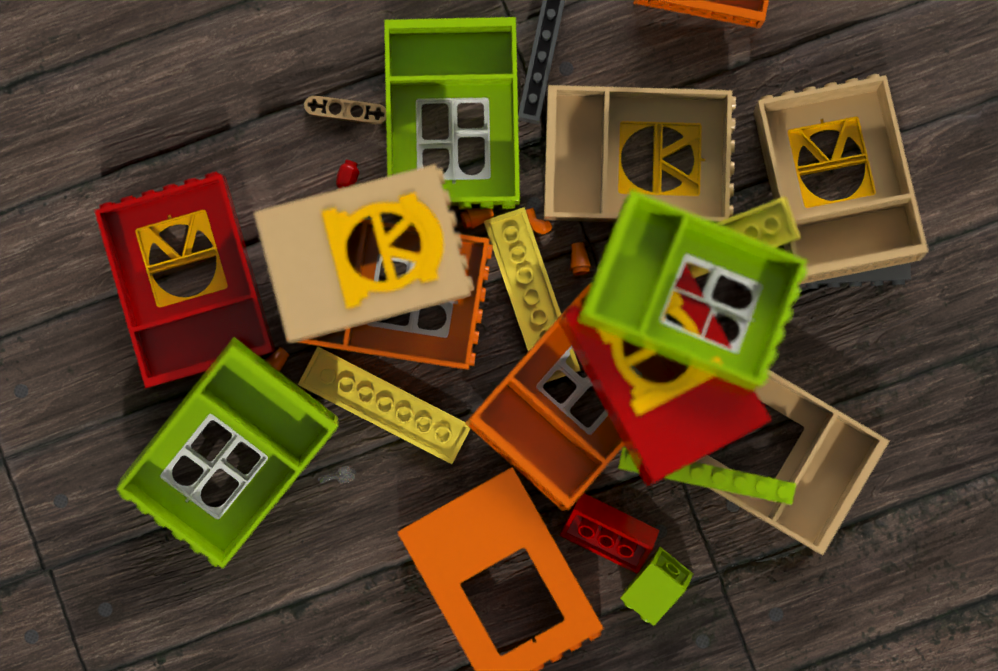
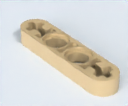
M310 96L304 103L306 112L315 117L381 125L386 122V108L380 104L322 96ZM313 100H316L318 105L324 106L323 102L327 101L326 114L322 113V108H316L313 112L308 105L312 104ZM333 103H338L342 107L341 112L337 115L329 111ZM354 106H360L363 109V114L358 118L351 115V109ZM366 107H370L369 112L374 113L377 112V109H381L384 117L376 120L374 115H368L369 119H365L367 114Z

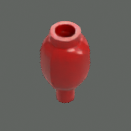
M346 159L345 163L339 167L336 177L338 190L356 185L359 176L358 163Z

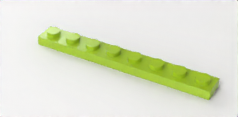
M622 447L618 469L639 473L627 449ZM693 462L665 477V479L792 505L796 483Z

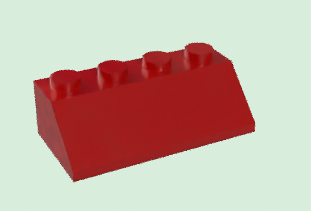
M582 493L577 499L560 536L638 574L653 549L660 530Z

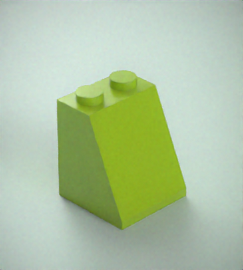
M659 547L624 590L620 599L625 606L640 614V617L645 622L655 626L686 591L694 574L663 548Z

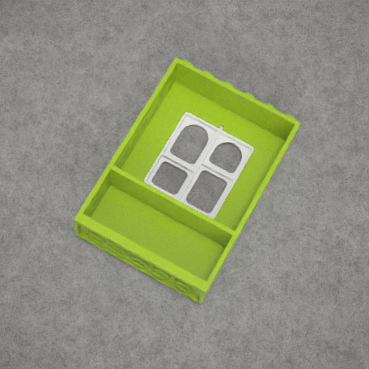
M516 17L384 20L387 177L423 168V150L445 148L449 150V168L443 174L446 184H442L443 191L448 190L451 205L447 206L448 210H450V206H459V210L472 209V206H480L481 209H494V205H502V209H514L515 205L520 204ZM482 103L484 105V126L482 128H459L457 125L458 104ZM447 104L449 137L445 140H424L422 138V105ZM461 137L484 138L485 165L483 170L477 175H466L459 168L458 139Z
M631 190L624 199L577 321L753 391L767 382L770 373L767 371L769 363L774 362L777 355L775 350L776 344L782 341L785 330L782 329L785 321H789L793 310L790 309L792 301L797 300L800 293L798 288L799 282L805 279L808 268H805L807 260ZM687 262L706 268L710 272L702 293L704 298L675 287ZM722 275L738 281L750 289L752 301L747 308L741 310L733 309L712 299L711 296L719 276ZM673 290H677V292L709 305L711 311L701 337L683 330L684 327L666 320L665 311ZM712 313L714 316L718 313L724 314L738 323L740 329L739 336L734 342L729 343L732 349L703 338ZM719 356L723 365L714 362L711 359H714L715 357Z
M233 337L120 478L117 490L126 501L131 500L137 504L136 507L142 513L152 515L158 525L161 527L166 526L172 530V534L181 541L184 539L190 544L189 547L198 554L201 552L207 556V560L216 567L219 565L221 568H224L337 429L338 416ZM211 420H214L231 432L232 437L214 460L208 461L193 450L191 444ZM239 442H244L261 456L260 460L248 474H243L226 460ZM184 455L204 470L198 480L188 486L178 484L172 476L174 465ZM217 469H223L235 478L239 485L224 504L218 507H210L202 501L201 490Z

